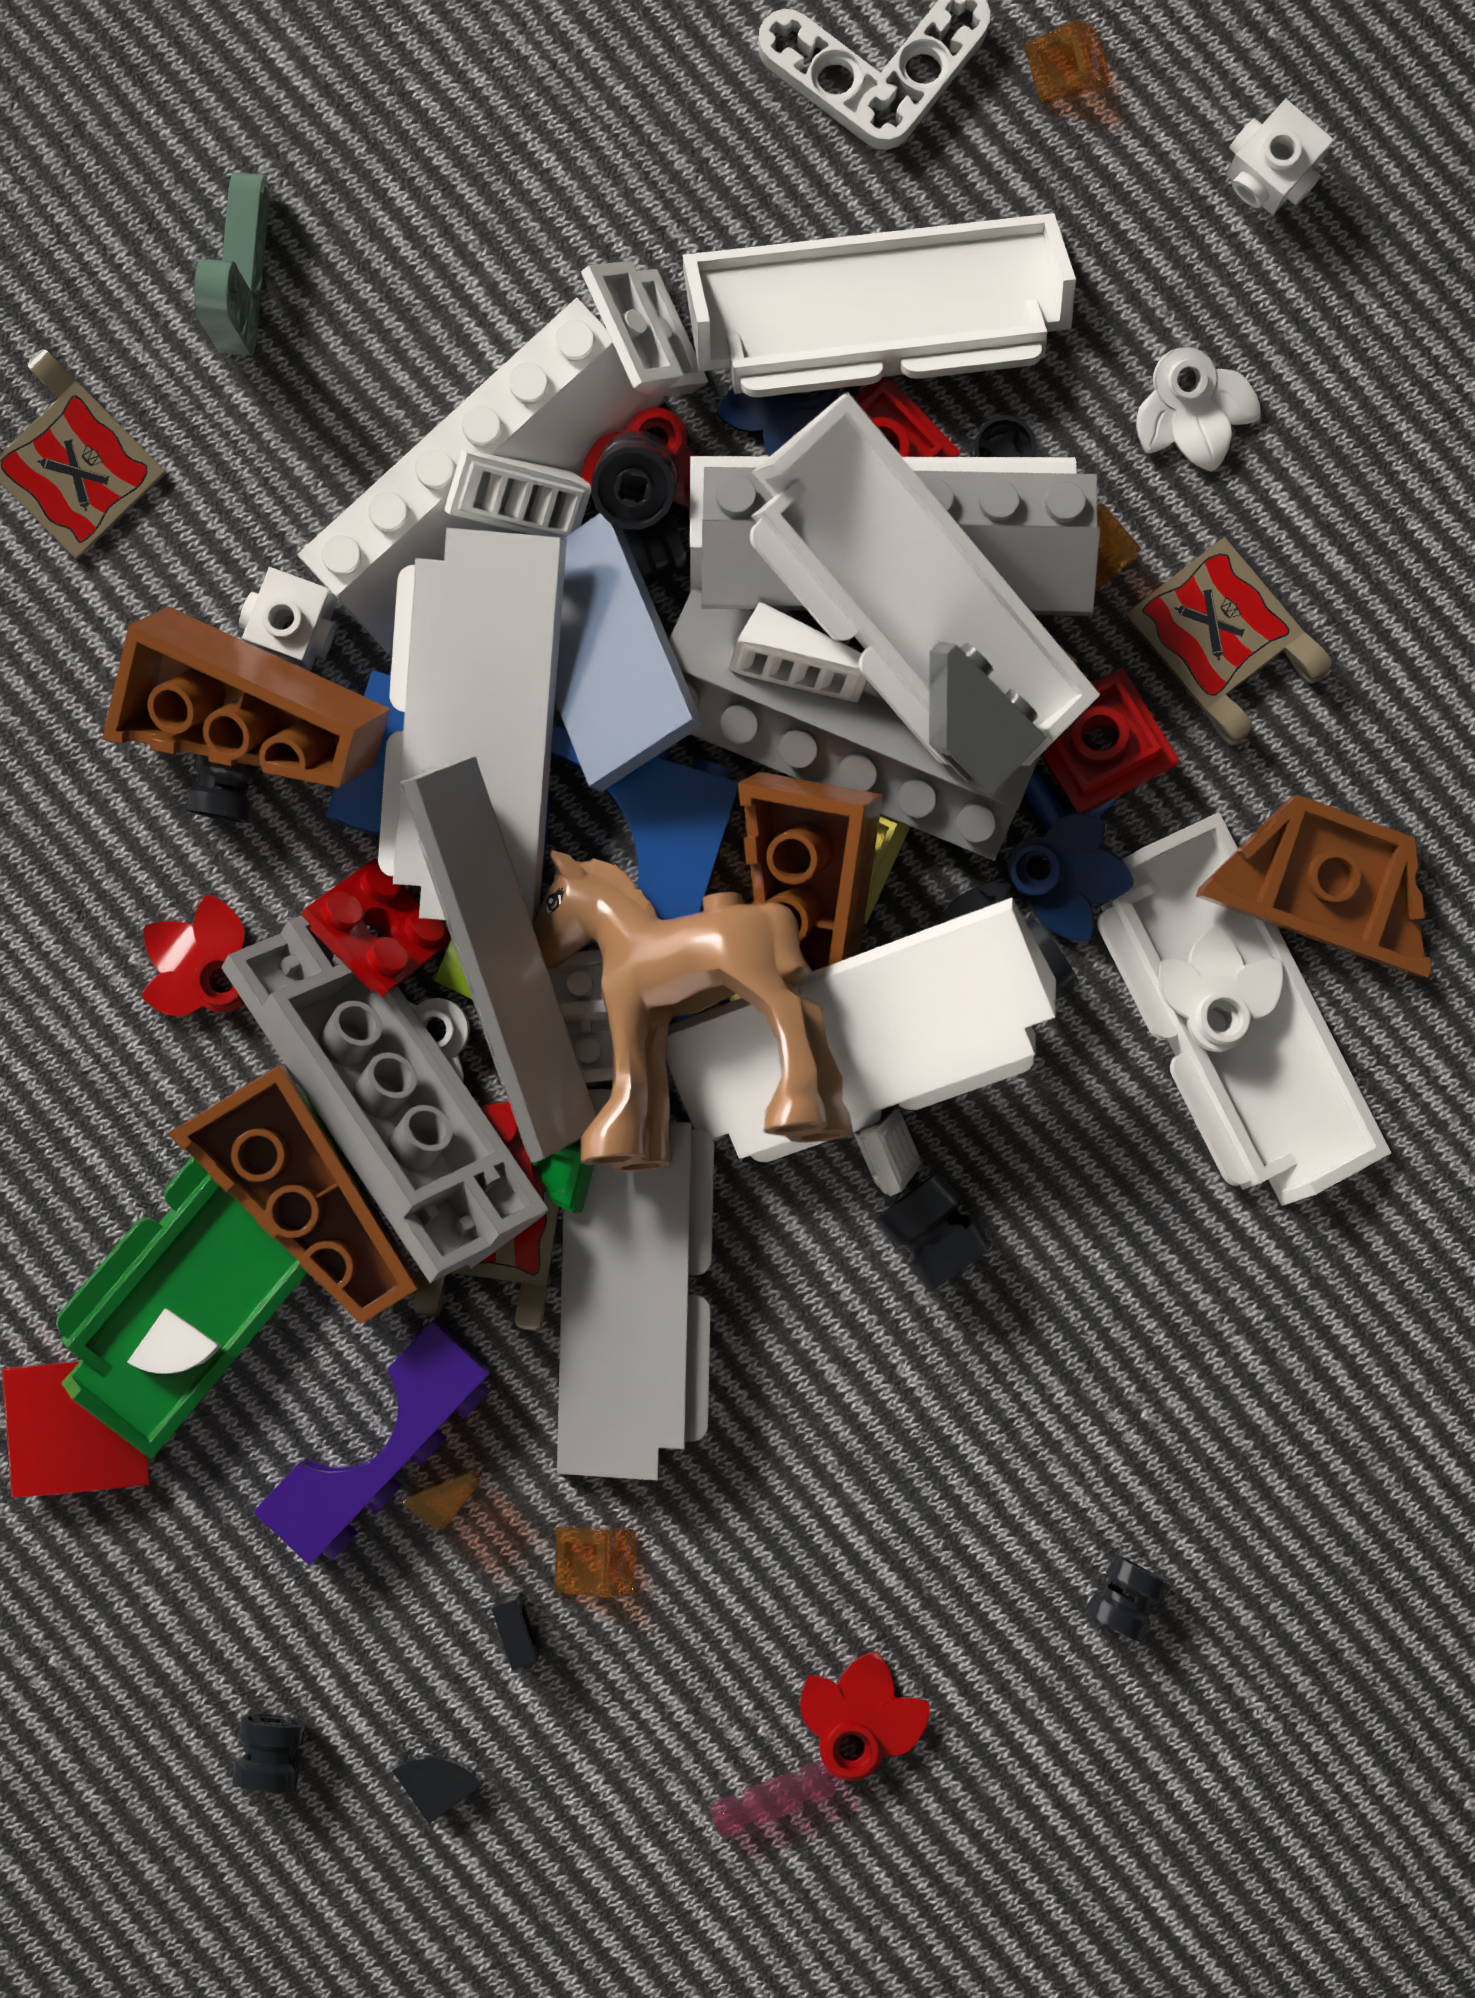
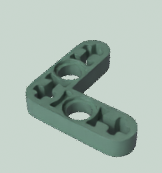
M233 172L228 190L222 260L200 259L196 268L194 283L195 313L219 353L252 356L256 347L269 210L268 179L263 174Z

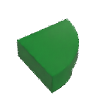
M571 1143L545 1159L533 1162L532 1164L537 1167L540 1179L548 1191L550 1199L572 1213L582 1212L594 1165L581 1163V1145Z

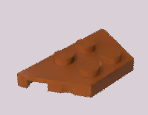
M1300 795L1289 797L1198 888L1196 894L1198 898L1415 977L1428 978L1431 971L1430 957H1424L1420 919L1425 918L1422 893L1418 889L1415 880L1416 872L1419 868L1415 838Z

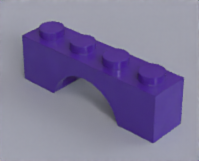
M438 1318L431 1321L387 1368L397 1394L398 1413L393 1433L380 1453L364 1463L347 1467L328 1466L306 1458L298 1463L253 1511L309 1566L322 1553L333 1561L359 1533L350 1523L362 1510L368 1506L377 1514L403 1486L394 1476L412 1458L419 1466H422L447 1439L438 1429L449 1417L457 1411L465 1419L491 1392L483 1381L493 1370Z

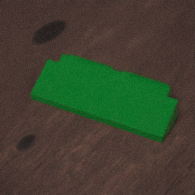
M345 1156L346 1160L348 1161L352 1170L356 1174L357 1178L359 1179L363 1188L367 1192L368 1196L371 1197V1193L369 1192V1190L367 1189V1187L365 1186V1184L363 1183V1181L361 1180V1178L359 1177V1175L357 1174V1172ZM193 1157L188 1160L165 1189L164 1198L171 1207L170 1211L159 1223L151 1218L137 1221L60 1311L56 1319L57 1328L63 1335L60 1340L68 1350L80 1358L76 1367L61 1383L75 1402L151 1460L308 1273L300 1265V1262L275 1238L273 1239L229 1192H226L207 1174L208 1172ZM165 1308L171 1310L221 1345L218 1351L206 1362L179 1373H152L127 1363Z

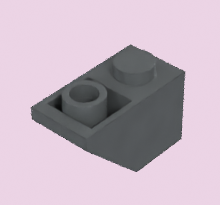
M938 642L930 650L929 745L973 790L993 795L1047 737L1033 724L1038 718L1035 709L1012 689H1009L1004 694L988 677L994 669L979 651L968 643H964L959 647L957 644Z

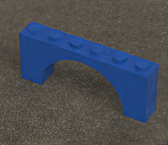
M372 670L364 697L390 708L375 766L343 786L335 787L326 817L334 824L379 838L386 743L393 733L403 731L405 712L394 708L390 701L391 670L389 675ZM553 725L551 759L583 773L567 730ZM667 749L604 790L617 805L631 830L638 859L637 889L643 891L644 896L651 902L660 920L702 912L703 898L708 894L739 794L738 782L729 779L731 773L729 768L701 759H695L692 768L668 761L670 751Z

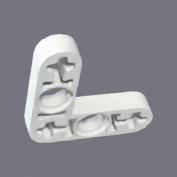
M938 0L881 73L807 16L793 9H781L772 12L764 19L759 29L758 51L762 62L769 70L858 138L876 149L889 150L898 147L909 137L981 46L988 33L990 9L986 0ZM966 9L973 13L971 25L974 29L962 26L952 37L948 49L941 40L948 33L951 15L949 12L961 15ZM791 31L798 33L797 47L809 58H812L815 48L818 47L822 50L814 56L807 74L800 72L804 67V57L794 49L787 47L782 53L775 51V33L784 37ZM919 54H928L937 60L941 73L933 82L927 84L917 83L907 75L905 66L908 60ZM841 65L847 68L854 79L851 88L841 94H830L824 91L819 85L817 78L825 67ZM895 82L900 91L906 96L897 108L895 122L898 126L895 127L892 124L886 123L881 129L873 126L875 113L872 109L875 107L883 112L891 105L896 98L897 87L890 83ZM912 100L918 101V104H914Z

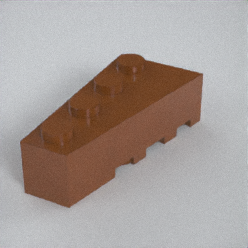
M168 606L128 625L102 740L120 744L129 740L150 745V750L170 754L184 751L209 756V762L228 766L238 762L261 767L264 773L339 788L375 766L390 708Z
M758 772L738 782L740 806H744L747 829V837L744 838L746 865L750 864L754 896V902L751 905H763L773 901L791 910L798 923L800 950L806 964L811 969L810 972L859 955L883 795Z
M278 1065L167 1133L208 1172L207 1174L226 1192H229L273 1239L275 1238L300 1262V1265L360 1324L423 1285L326 1125L286 1065Z

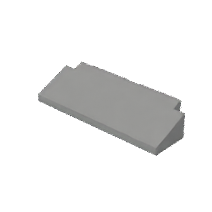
M588 1089L596 1116L610 1099L612 1089ZM669 1122L670 1164L668 1167L642 1172L612 1171V1165H594L582 1212L572 1213L563 1209L557 1474L658 1480L660 1476L659 1448L685 1449V1442L698 1441L707 1432L711 1310L708 1301L704 1297L689 1294V1275L705 1273L712 1261L714 1141L706 1131L692 1129V1123ZM581 1138L573 1143L581 1145Z

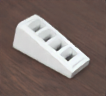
M462 449L444 510L450 515L529 535L565 538L581 526L591 494V485L571 470ZM483 472H489L491 475L483 502L476 503L475 499ZM512 478L514 480L505 508L500 507L508 479ZM535 484L539 486L530 513L526 512V509L532 493L533 486Z
M760 602L737 640L728 668L747 677L858 703L868 681L859 669V658L862 653Z
M889 1109L881 1113L880 1120L876 1124L853 1133L873 1181L884 1194L892 1196L902 1192L914 1176L920 1165V1157L902 1114L897 1109Z

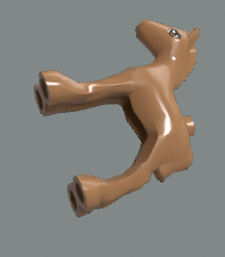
M554 850L551 851L550 856L557 874L546 893L532 926L547 968L558 967L578 950L592 941H597L602 953V999L608 1014L613 1045V1086L610 1099L581 1136V1163L585 1165H612V1171L642 1172L668 1167L670 1164V1100L665 1055L668 1024L674 1016L699 1013L734 994H738L765 1016L778 1041L782 1076L766 1109L763 1132L771 1135L785 1136L794 1142L829 1141L845 1138L853 1134L850 1112L842 1101L843 1078L827 1043L821 1007L803 996L795 983L804 979L811 969L806 964L800 950L797 919L788 907L773 901L763 905H743L741 894L724 892L705 896L703 898V912L660 920L651 902L644 896L643 891L637 889L636 883L632 882L631 877L627 876L626 871H622L618 865H612L595 858L591 861H575L568 854Z

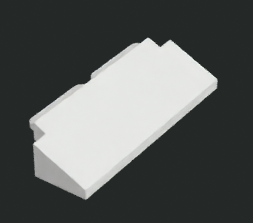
M1054 213L683 255V272L698 370L702 372L730 368L734 394L745 393L751 397H766L869 385L878 382L882 377L903 374L909 378L921 379L1031 366L1038 363L1041 358H1045L1047 332L1071 329L1076 278Z
M849 393L839 397L752 471L755 477L773 496L770 501L751 516L756 521L750 532L752 546L831 638L838 641L848 640L852 637L857 639L865 649L859 658L861 673L939 763L949 765L929 745L930 650L938 642L957 644L959 647L964 643L970 644L992 665L994 671L988 677L1004 694L1009 689L1014 690L1037 712L1038 718L1033 724L1047 738L1020 766H1029L1100 696L1099 692Z
M446 528L444 560L415 558V565L406 566L398 575L390 701L394 708L405 712L403 731L393 733L386 743L378 863L380 869L386 875L393 876V884L421 886L419 918L445 920L400 781L423 774V770L444 763L453 764L476 756L532 925L540 908L567 539Z
M1220 812L1145 846L1122 859L1130 869L1134 878V886L1117 899L1100 906L1103 912L1098 917L1097 926L1150 1033L1159 1040H1168L1176 1056L1170 1065L1171 1075L1223 1179L1230 1185H1240L1242 1190L1269 1180L1281 1206L1322 1192L1391 1154V1151L1278 927L1196 897L1198 888L1238 849ZM1215 925L1221 926L1229 935L1241 955L1244 965L1262 959L1276 958L1281 961L1283 970L1282 989L1274 1010L1259 1019L1251 1021L1250 1032L1244 1042L1226 1052H1212L1202 1048L1195 1042L1188 1030L1187 1018L1168 1007L1163 999L1158 980L1162 960L1177 959L1188 962V957L1194 943L1202 934ZM1211 1010L1208 1016L1210 1026L1215 1031L1223 1032L1226 1027L1225 1017L1219 1011Z
M1013 898L810 972L804 979L795 982L803 996L821 1007L827 1043L843 1078L842 1101L850 1112L853 1132L876 1124L880 1120L881 1109L899 1104L907 1110H918L1028 1071L1033 1065L1036 1034L1032 1025L1055 1018L1056 978ZM740 998L668 1025L665 1050L666 1062L694 1129L706 1131L711 1135L712 1139L729 1133L739 1159L751 1156L759 1162H769L827 1142H794L785 1136L771 1135L763 1132L766 1109L782 1076L778 1041L765 1016L747 1000Z

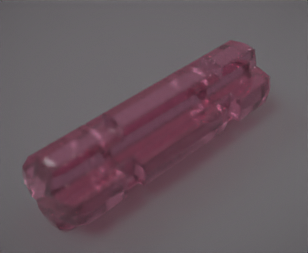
M817 1760L799 1767L801 1774L795 1777L789 1771L742 1790L744 1797L735 1799L734 1794L713 1801L710 1805V1810L717 1832L722 1838L728 1839L746 1832L745 1824L754 1822L755 1827L804 1809L802 1802L811 1799L814 1805L832 1798L836 1794V1786L832 1774L824 1766L822 1760Z

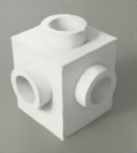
M1285 98L1263 124L1253 118L1234 139L1229 149L1236 155L1226 175L1232 180L1234 191L1243 201L1254 208L1263 206L1274 215L1287 199L1297 206L1319 181L1321 175L1314 169L1323 160L1334 139Z
M269 567L259 594L251 592L243 605L239 618V628L245 630L242 639L251 645L311 671L316 656L325 658L332 645L337 623L330 619L337 599L329 588ZM293 621L289 628L282 630L287 622Z

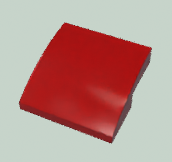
M78 1361L2 1368L11 1497L13 1498L149 1485L147 1456L75 1402L61 1384L79 1363Z

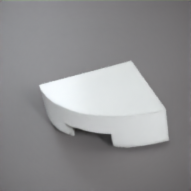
M165 1308L127 1363L152 1373H179L203 1364L218 1351L221 1345L171 1310Z

